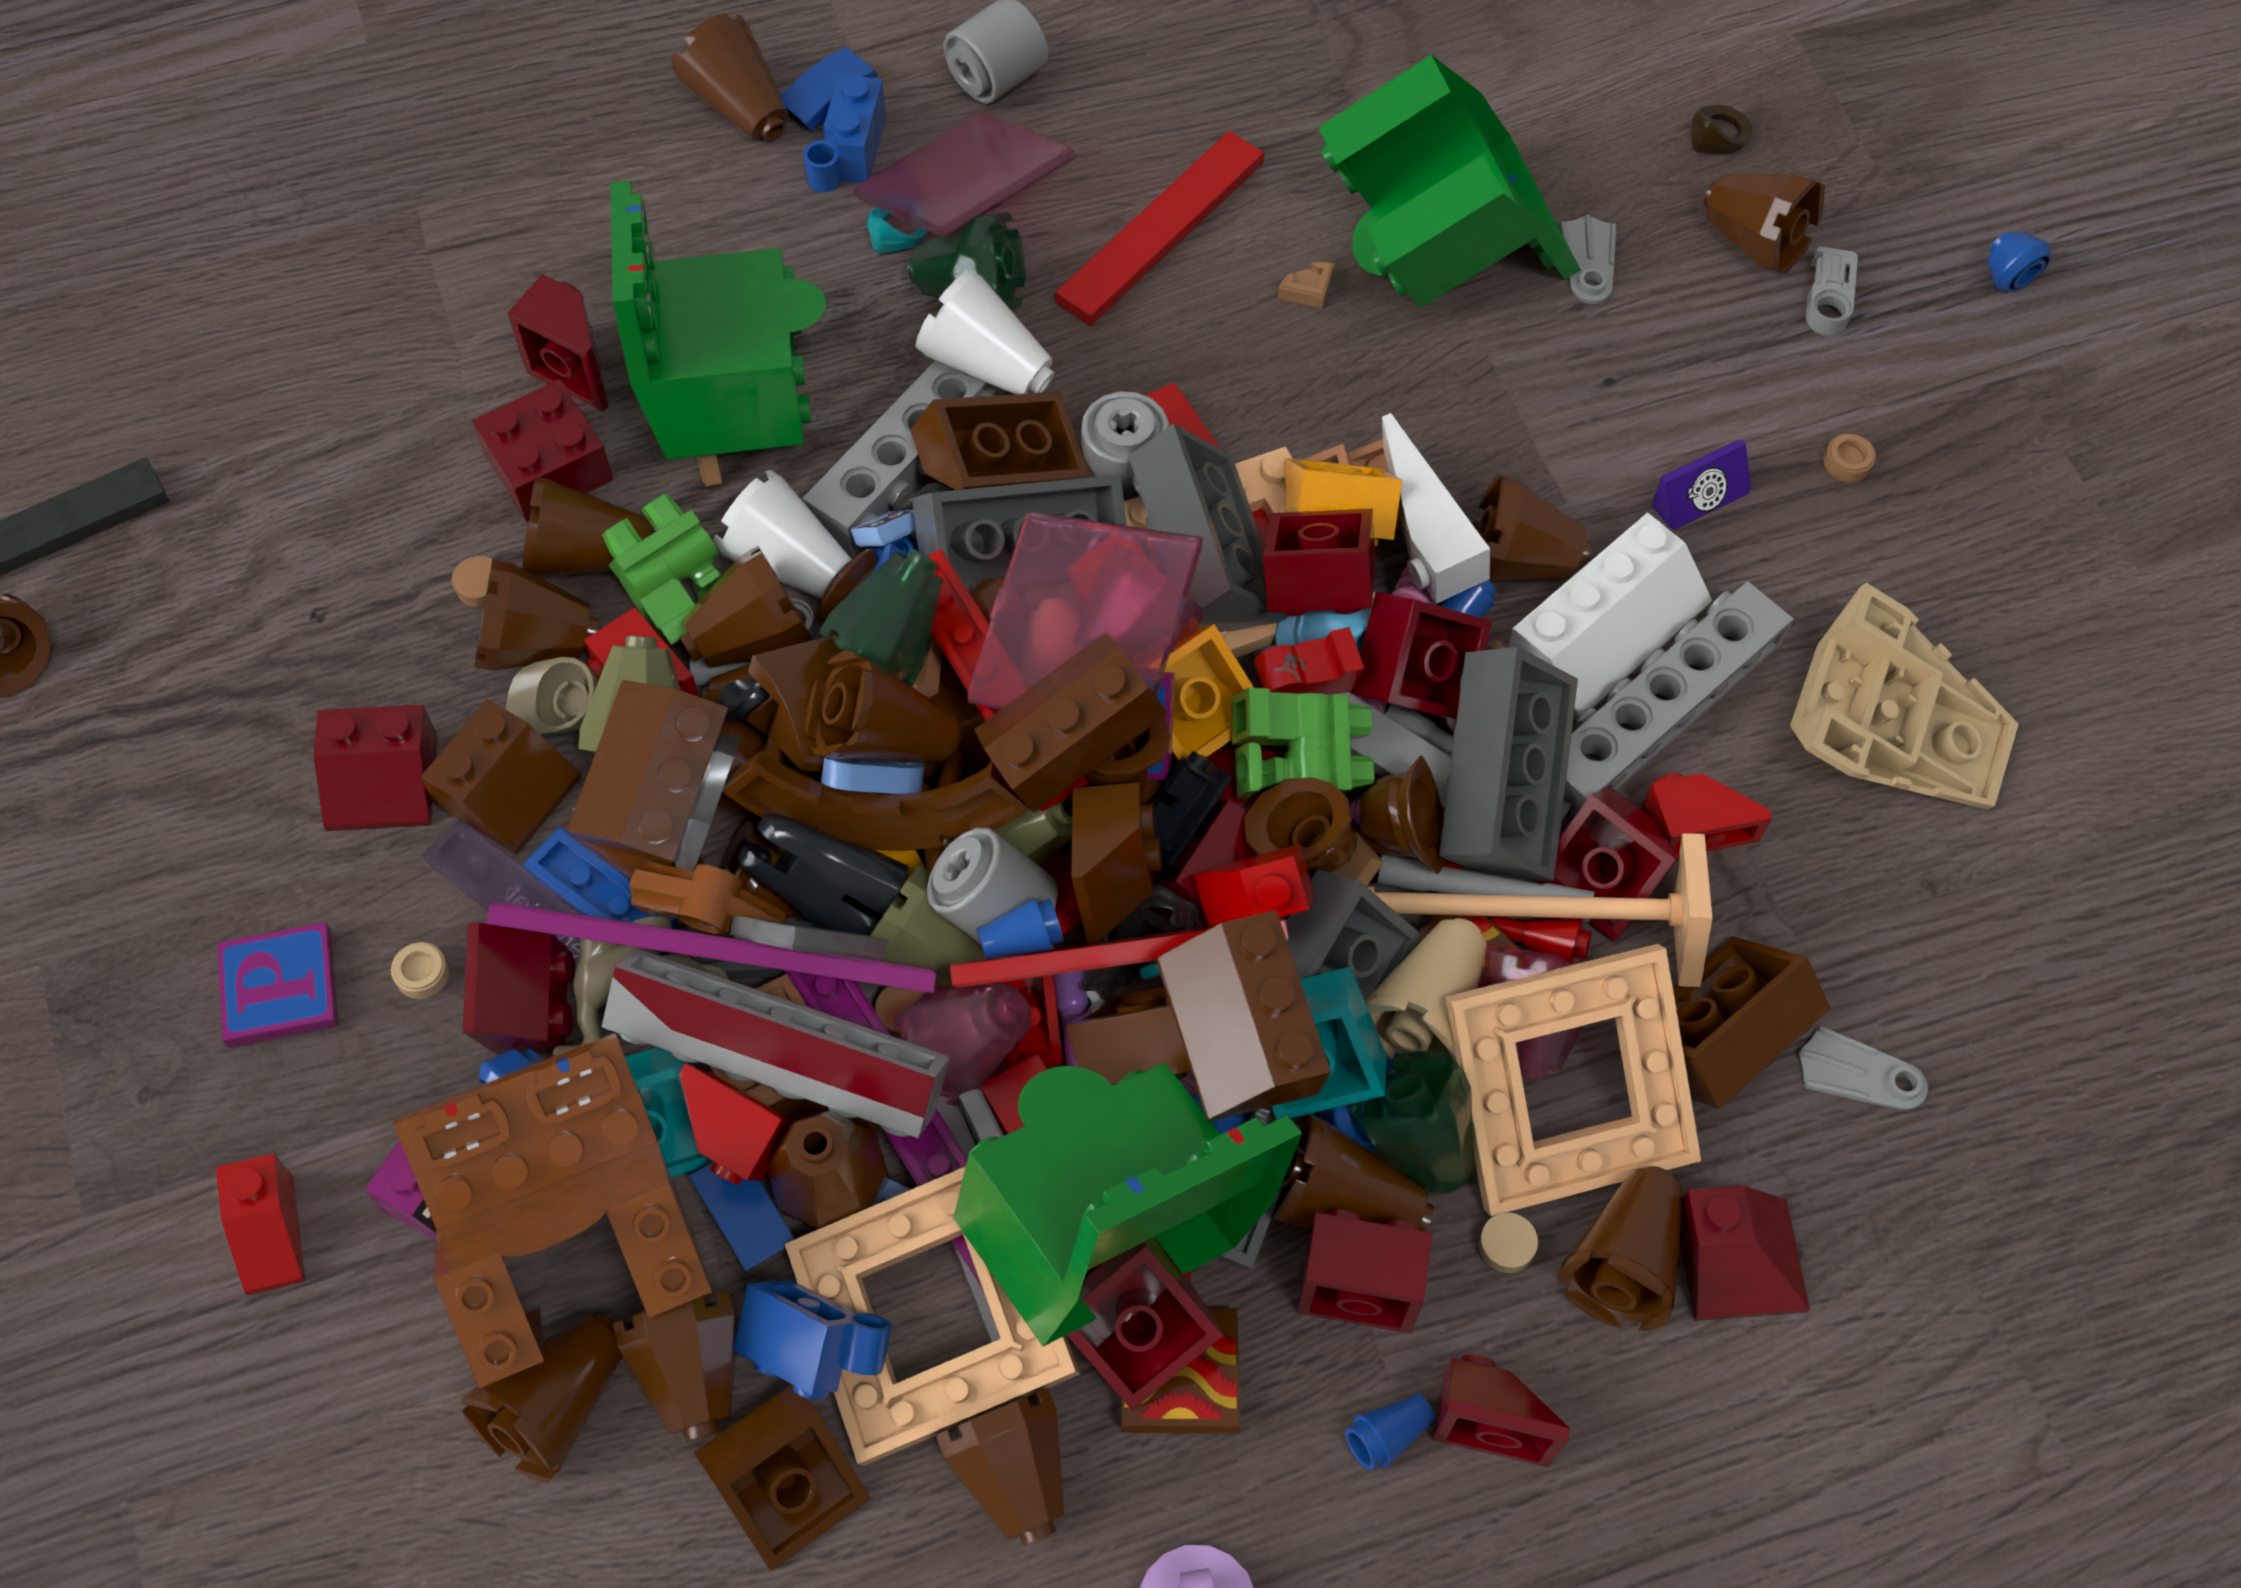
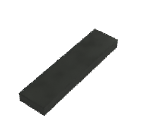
M144 457L1 519L0 575L168 502L169 499L148 458Z

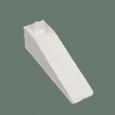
M1389 413L1383 416V449L1389 473L1402 479L1398 513L1410 559L1407 563L1408 571L1414 584L1419 589L1426 588L1437 604L1490 579V548L1393 415Z

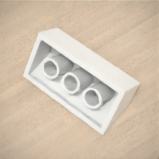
M1647 512L1520 621L1512 630L1508 647H1519L1578 678L1573 717L1577 721L1588 709L1596 708L1620 681L1630 678L1656 650L1663 649L1672 641L1687 623L1696 619L1708 609L1713 600L1686 543Z

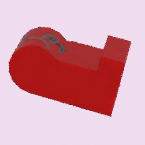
M1350 627L1332 630L1326 638L1297 643L1295 646L1290 644L1275 646L1263 651L1254 659V666L1262 688L1269 689V692L1333 695L1351 692L1365 669Z

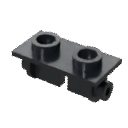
M1192 750L1188 758L1184 756L1180 758V762L1162 787L1163 790L1174 796L1170 804L1168 805L1157 797L1151 803L1155 811V838H1160L1162 860L1170 866H1173L1182 851L1190 844L1193 835L1212 807L1218 803L1223 791L1233 778L1207 757L1200 755Z

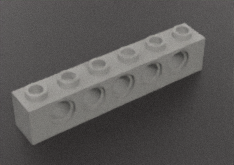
M935 360L802 498V501L846 552L853 555L860 548V545L855 543L851 532L852 528L888 512L901 510L911 499L914 489L926 477L931 478V476L924 472L910 432L933 399L1004 395L1007 391Z
M1747 581L1733 594L1728 590L1723 592L1710 606L1707 612L1709 615L1700 623L1695 619L1687 623L1676 636L1675 644L1666 652L1662 648L1656 650L1642 666V673L1633 681L1629 678L1620 681L1610 692L1607 698L1608 702L1598 711L1593 707L1588 709L1577 720L1572 729L1574 732L1571 734L1564 800L1573 805L1569 815L1574 818L1592 793L1610 786L1618 791L1782 645L1794 618ZM1722 636L1728 637V638L1732 639L1733 641L1727 640V639H1725V638L1722 637ZM1688 665L1696 666V667H1698L1699 669H1701L1702 671L1692 669V668L1689 667ZM1653 694L1662 695L1668 700H1661ZM1619 724L1629 725L1635 730H1626L1622 728ZM1583 754L1595 755L1601 761H1592Z

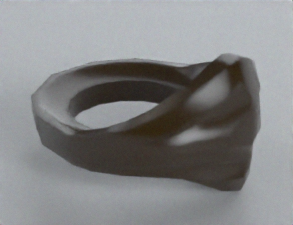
M1719 104L1701 107L1692 118V146L1697 152L1733 153L1742 149L1752 136V125L1746 116L1729 106ZM1713 119H1723L1735 125L1738 129L1739 137L1735 139L1729 138Z

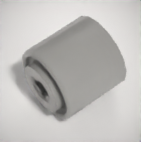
M1017 0L994 1L947 33L943 42L944 55L955 80L967 94L984 104L995 102L1045 67L1048 61V46L1044 33L1033 15Z
M1119 391L1107 394L1092 403L1082 419L1081 450L1091 477L1121 474L1124 501L1140 496L1132 482L1134 473L1128 456L1169 427V421L1164 409L1152 398L1137 392Z
M974 828L963 833L950 843L937 859L930 873L926 890L929 905L937 913L979 943L980 940L976 928L991 923L1034 897L1037 902L1050 898L1055 909L1058 896L1055 878L991 828Z

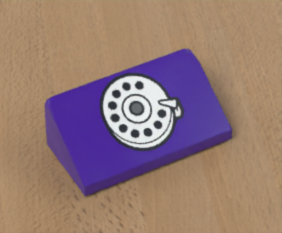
M1742 439L1736 440L1661 477L1652 506L1672 530L1678 529L1746 496L1750 492L1751 483L1745 442Z

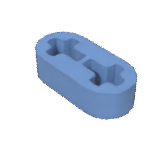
M824 758L821 783L828 787L848 791L889 794L920 793L925 765L923 763L831 760Z

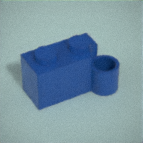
M838 74L823 126L825 140L811 142L803 151L806 180L809 187L814 191H833L840 186L842 181L869 184L886 121L883 79Z
M791 1279L749 1283L735 1338V1352L752 1361L756 1371L765 1375L780 1377L791 1383L793 1391L798 1395L811 1399H824L828 1396V1393L838 1391L842 1369L860 1375H878L882 1373L893 1325L887 1319L877 1315L861 1312L853 1313Z

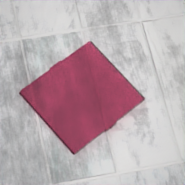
M978 112L854 187V193L859 199L891 213L892 216L904 222L909 221L946 239L1073 161L1076 153L1071 147L1037 135L1032 130L1019 125L1014 126Z
M1036 512L1027 513L1003 586L999 588L990 615L992 620L968 690V703L999 709L1004 708L1106 631L1157 697L1170 652L1173 653L1182 624L1180 619L1202 550L1203 537Z

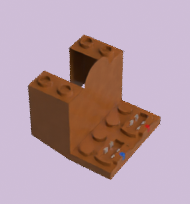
M616 1033L394 1119L393 1126L437 1229L434 1281L479 1388L544 1362L540 1308L524 1314L501 1256L515 1257L526 1255L561 1243L592 1226L604 1215L605 1210L649 1318L712 1292L697 1240Z

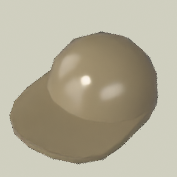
M559 657L532 663L523 667L514 676L508 690L506 710L529 723L541 736L559 733L573 734L580 730L599 678L589 666L576 658Z

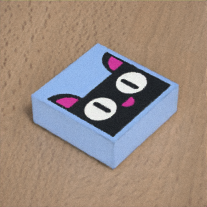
M914 510L888 512L852 528L851 532L856 545H860V547L884 546L915 532Z

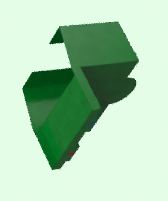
M1432 54L1318 127L1327 144L1320 150L1329 167L1334 173L1339 170V174L1350 193L1353 195L1359 192L1372 208L1360 219L1353 234L1352 248L1356 261L1364 270L1371 274L1384 277L1388 275L1398 294L1402 298L1409 294L1420 308L1526 243H1529L1531 248L1535 249L1547 270L1556 267L1565 280L1581 271L1514 141L1482 93Z
M630 180L610 182L613 306L630 385L666 459L804 444L802 424L811 423L808 394L798 395L797 386L806 385L802 355H795L793 334H802V329L814 324L822 316L826 306V300L822 291L807 281L795 279L793 266L784 267L781 248L655 261L651 240L649 241L648 222L641 193L633 194Z
M1165 1062L1144 1072L1140 1069L1134 1070L1125 1075L1114 1086L1100 1074L1086 1068L1076 1066L1055 1067L1037 1074L1022 1089L1018 1100V1111L1024 1127L1000 1138L997 1136L988 1137L979 1142L969 1152L953 1219L1042 1347L1097 1319L1088 1305L1080 1301L1082 1297L1079 1293L1087 1270L1153 1237H1156L1183 1275L1234 1249L1274 1203L1302 1132L1290 1117L1286 1115L1267 1125L1263 1120L1258 1121L1255 1117L1220 1134L1212 1122L1207 1123L1202 1109Z

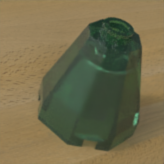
M1010 212L978 216L916 246L914 256L910 257L908 261V273L912 284L917 285L921 294L939 299L960 275L970 270L977 275H981L1010 310L1021 307L1023 296L1014 297L1016 287H1025L1026 269L1022 237L1018 229L1009 230L1006 222L1013 221Z
M914 549L910 550L907 557L898 552L893 554L828 615L819 633L825 638L833 637L838 633L839 636L834 644L841 650L862 654L894 674L895 670L899 672L903 670L907 673L902 681L910 686L915 685L927 666L944 579L935 573L939 564Z
M1445 1050L1403 1052L1390 1060L1394 1069L1386 1073L1385 1096L1348 1104V1108L1355 1123L1371 1143L1410 1179L1426 1189L1428 1193H1449L1455 1191L1468 1180L1475 1165L1471 1085L1464 1070L1458 1064L1455 1066L1451 1056Z

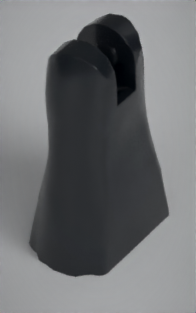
M766 812L758 823L757 828L768 840L785 849L781 856L753 842H746L737 856L740 865L754 880L777 894L818 928L870 936L878 923V913L883 916L900 892L909 868L907 864L877 851L839 839L792 817L772 812Z

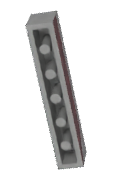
M640 949L633 951L615 966L602 1022V1028L619 1033L620 1037L627 1042L651 1044L671 1051L672 1055L681 1061L690 1063L702 1062L722 1069L730 1078L740 1081L753 1080L771 1086L784 1097L811 1100L828 1106L829 1110L844 1117H859L879 1124L886 1132L896 1136L911 1135L916 1138L921 1136L935 1115L950 1061V1056Z

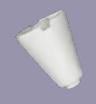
M970 270L964 272L939 298V301L944 305L936 317L928 314L917 336L916 348L931 359L1012 394L1043 393L1055 374L1050 369L1053 359L981 275H977Z
M772 470L766 471L768 481L764 483L755 478L730 506L721 521L729 528L723 539L715 534L713 543L719 554L732 561H736L744 553L759 546L780 582L823 600L836 579L851 563L852 559L783 477Z

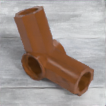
M648 862L645 867L635 869L629 884L632 895L631 905L639 911L667 918H675L687 926L712 935H723L733 938L734 935L730 934L733 915L786 923L785 912L758 896L741 888L743 882L735 875L709 865L699 864L696 866L695 871Z

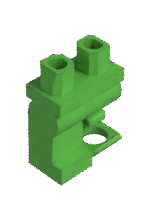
M665 493L641 510L656 531L654 534L642 541L626 518L607 529L602 536L609 552L614 558L609 567L616 577H619L621 584L639 613L669 647L681 639L680 635L687 632L683 619L717 583L721 574L712 564L714 559L718 557L717 548L707 532L699 525L700 522L693 511L690 510L684 514L680 507ZM684 578H690L693 582L692 587L696 594V605L679 582Z
M1247 688L1230 697L1232 745H1243L1235 749L1236 798L1245 799L1261 789L1272 788L1286 779L1313 777L1332 783L1342 793L1365 787L1374 782V761L1371 756H1351L1350 738H1365L1371 733L1372 709L1370 707L1348 703V695L1343 694L1329 696L1316 693L1269 692V689ZM1260 745L1287 746V752L1284 753V758L1273 757L1262 761Z

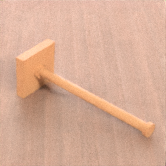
M1682 834L1674 892L1669 893L1668 899L1374 892L1373 886H1366L1397 914L1667 920L1669 926H1674L1678 986L1701 987L1713 918L1705 834Z

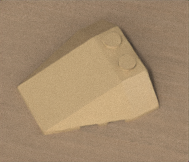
M1865 583L1860 586L1817 645L1790 727L1805 750L1848 776L1986 810L1995 807L2019 724L1975 678L1967 681L1948 661L1952 654L1942 643L1934 646L1917 629L1915 624L1919 619L1907 607L1870 584Z

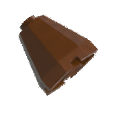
M1724 174L1718 181H1713L1705 193L1704 206L1707 207L1706 218L1758 264L1788 273L1808 250L1812 238L1805 235L1809 223L1818 226L1821 220L1825 185L1797 174Z
M1497 473L1483 494L1478 508L1485 510L1481 521L1474 520L1472 524L1490 548V579L1488 580L1570 578L1577 569L1585 567L1592 549V542L1586 540L1587 531L1517 479Z
M759 546L741 555L683 619L687 632L680 635L685 648L694 662L703 658L710 668L751 660L752 656L813 640L795 605L781 585L778 576Z
M492 559L474 667L502 670L527 666L535 662L559 657L582 658L584 646H586L584 639L597 632L599 618L589 616V603L514 563Z
M832 1110L823 1111L790 1122L766 1164L779 1211L793 1220L797 1219L807 1224L809 1228L815 1231L874 1206L879 1192L883 1191L890 1178L875 1129L854 1118L844 1117Z
M729 1291L716 1294L718 1306H715L714 1302L705 1304L704 1296H701L650 1318L647 1312L644 1311L632 1316L633 1323L624 1320L613 1323L616 1342L620 1352L670 1433L684 1431L686 1442L720 1433L719 1421L731 1417L736 1362L735 1338L739 1324V1314L734 1294Z
M1048 1388L1034 1394L1038 1404L1035 1407L1031 1406L1028 1396L958 1425L956 1428L960 1438L951 1441L947 1430L935 1436L945 1461L1006 1538L1010 1539L1020 1535L1024 1546L1057 1532L1053 1520L1064 1515L1057 1410Z

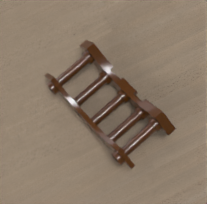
M771 696L748 714L746 720L767 735L763 751H759L726 779L722 793L762 818L766 812L789 816L834 837L872 850L907 851L943 846L944 839L960 836L974 828H991L995 830L1030 809L1012 790L984 750L974 730L986 721L982 714L958 722V727L961 731L960 743L957 750L948 756L945 761L938 764L923 763L925 765L923 778L939 776L936 789L901 795L889 793L870 794L828 787L821 783L822 772H819L817 781L782 765L784 752L769 738L779 704ZM985 767L978 773L960 781L962 772Z

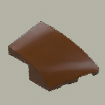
M837 635L753 655L748 673L779 704L769 738L801 771L822 772L824 757L815 755L810 749L816 748L815 740L806 737L805 716L806 707L817 678L826 681L835 668L826 664L833 656L843 651L852 652Z

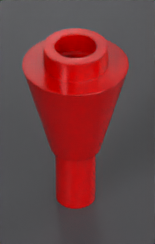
M1493 916L1491 922L1511 941L1523 943L1524 947L1563 967L1574 965L1576 961L1585 962L1587 959L1592 931L1583 929V918L1528 920V922L1501 916Z

